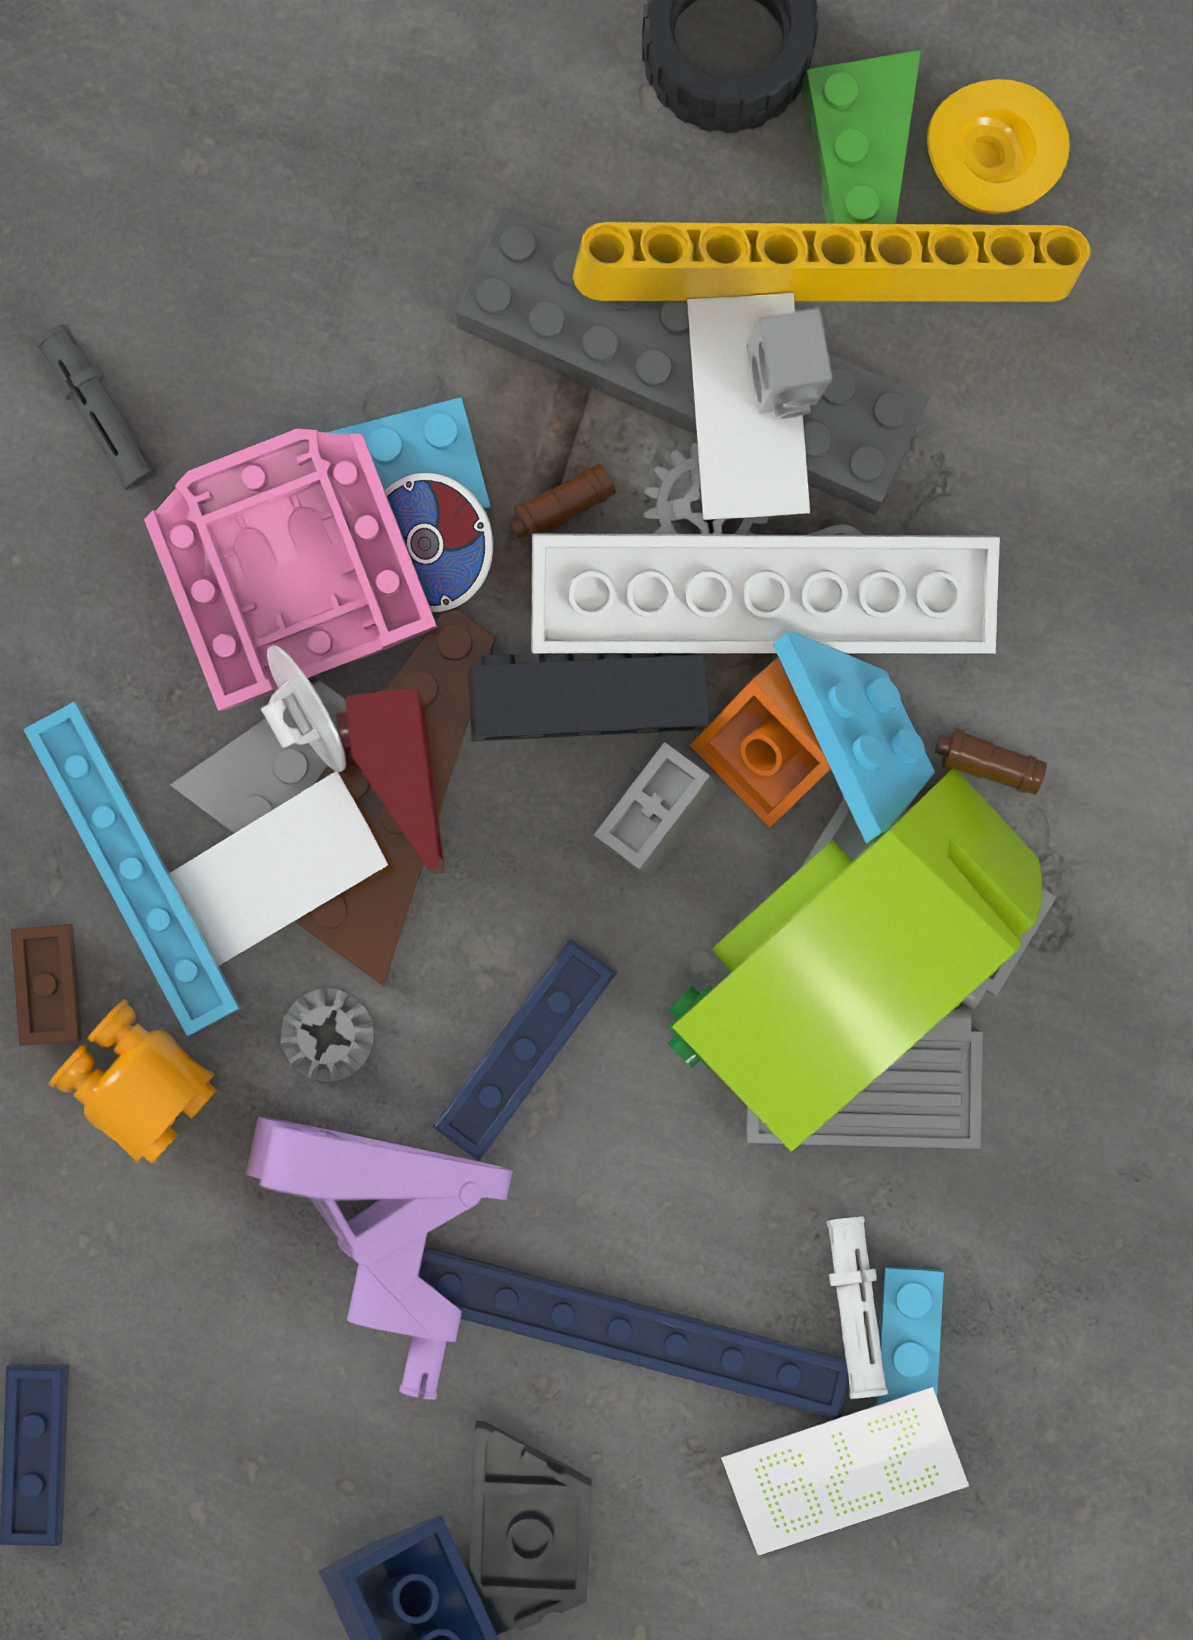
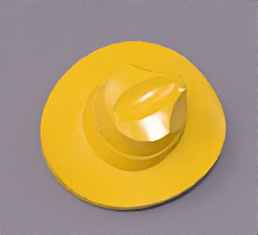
M985 80L959 89L938 106L929 121L927 129L928 153L941 183L959 203L981 213L1006 214L1031 205L1056 184L1066 167L1069 157V133L1058 108L1044 93L1035 87L1014 80Z

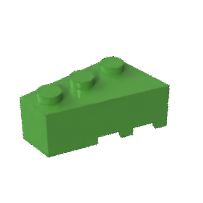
M921 50L807 69L802 95L826 224H896Z

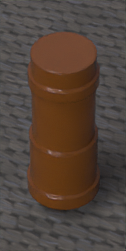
M598 463L591 468L588 467L582 470V473L556 488L549 489L526 503H520L513 507L517 519L509 524L517 539L527 535L532 541V534H548L585 510L598 503L601 504L607 501V498L616 494V491L607 472Z
M958 728L954 729L950 738L941 735L935 749V753L944 756L943 768L954 769L980 779L986 778L1015 788L1016 791L1021 793L1027 792L1036 795L1041 787L1047 768V762L1038 760L1035 756H1026L994 745L991 741L964 733V730Z

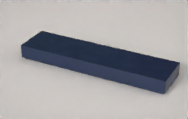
M570 938L432 1127L473 1158L480 1161L617 972Z

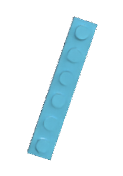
M74 701L24 728L23 730L187 1037L242 1009L80 705Z

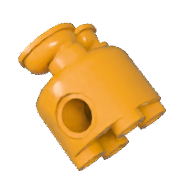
M123 999L87 1038L90 1042H96L105 1048L116 1045L113 1051L119 1055L118 1059L105 1073L99 1068L93 1072L96 1063L95 1057L88 1051L89 1047L83 1044L57 1071L48 1085L52 1088L56 1087L63 1093H70L76 1090L73 1096L84 1105V1116L92 1126L116 1141L136 1164L143 1157L152 1164L179 1135L170 1127L176 1121L175 1118L183 1111L192 1119L216 1093L217 1089L209 1083L215 1076V1073L191 1059L177 1044L176 1039L162 1029L147 1031L139 1023L133 1027L136 1021V1013L129 1006L130 1002L127 999Z

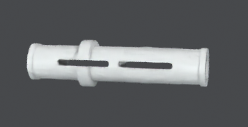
M864 1216L826 1221L829 1228L835 1273L829 1274L830 1286H836L849 1377L850 1399L888 1394L883 1371L872 1281H877L876 1269H870Z

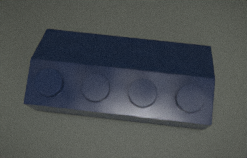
M436 1516L369 1543L319 1571L350 1640H499L442 1516Z

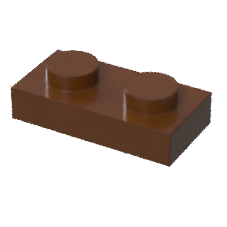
M73 924L11 929L19 1046L82 1040Z

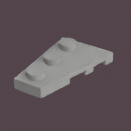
M318 681L312 687L325 707L338 734L336 713L346 712L345 698L322 681ZM286 706L283 712L284 723L290 728L299 729ZM265 718L171 783L170 786L230 831L236 833L316 784L328 768V765L319 757L309 743L302 745L293 743L282 748Z

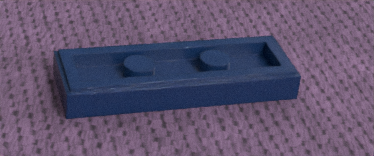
M10 1363L6 1366L0 1545L59 1546L62 1543L69 1365Z

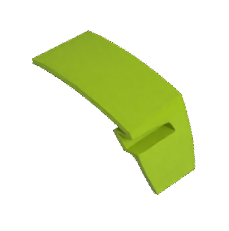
M951 769L911 809L898 819L884 835L874 841L857 858L852 860L834 840H831L721 939L711 951L731 974L672 1027L792 1152L1017 952L1023 944L1018 938L1035 924L1041 908L1042 872L1039 858L959 771Z

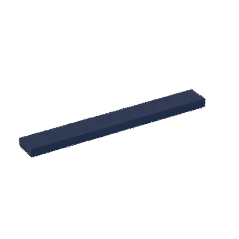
M424 1246L418 1277L462 1311L461 1319L826 1417L840 1418L849 1384L846 1358Z

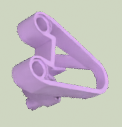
M258 1116L246 1175L261 1179L260 1185L263 1187L308 1196L338 1238L340 1249L359 1264L347 1321L368 1328L411 1335L410 1349L399 1392L413 1397H418L419 1394H422L424 1399H436V1390L446 1343L456 1342L462 1311L418 1277L426 1235L429 1231L475 1206L481 1197L507 1200L513 1170L429 1150ZM335 1199H380L347 1222L334 1202Z

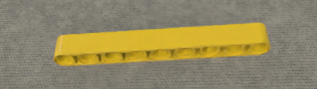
M603 222L594 224L583 234L574 267L573 280L576 288L583 295L599 301H687V299L794 293V301L1054 302L1064 299L1071 292L1090 257V246L1081 232L1072 227L1062 225Z

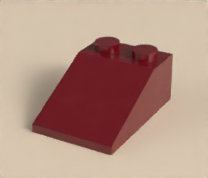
M413 687L345 696L346 712L336 713L338 737L342 748H345L346 754L352 753L353 759L426 868L433 874L445 873L424 699L418 688Z

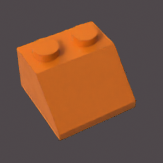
M779 657L752 679L689 745L769 828L831 769Z

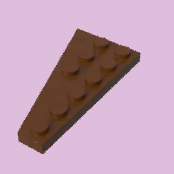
M456 608L442 611L436 619L438 627L425 634L384 690L417 687L424 699L438 817L441 813L447 794L446 791L470 720L468 671L471 666L481 665L482 656L492 654L496 642L494 635ZM343 748L346 767L338 773L369 826L388 866L298 918L295 922L382 986H385L391 962L402 934L409 906L424 863L353 759L352 753L346 754L345 748ZM328 766L317 782L335 771Z

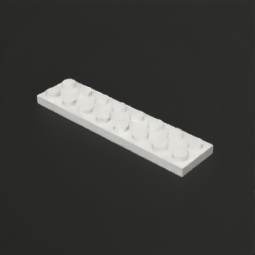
M532 534L531 651L532 653H777L773 643L785 633L795 632L843 653H996L1000 537L982 535Z

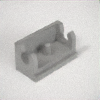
M664 742L594 833V836L611 852L619 855L637 872L650 880L719 788L711 775Z

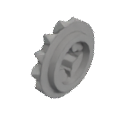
M328 988L311 991L296 999L283 1018L280 1043L292 1067L312 1080L330 1082L352 1075L363 1066L373 1047L374 1027L370 1014L357 998L345 991ZM335 1010L337 1011L335 1031L343 1035V1039L351 1041L350 1046L331 1044L326 1052H322L321 1058L317 1059L319 1051L317 1049L318 1039L312 1036L310 1031L303 1029L304 1025L324 1026Z

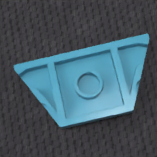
M787 632L775 641L773 646L866 844L872 843L893 826L935 773L925 752L924 743L916 733L901 702L900 693L892 683L886 670L798 633Z

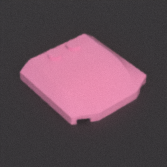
M294 429L188 471L175 485L176 489L156 511L152 510L144 519L218 711L222 712L253 702L278 690L267 658V650L273 645L285 651L309 680L412 640L438 627L362 434L349 433V435L309 429Z

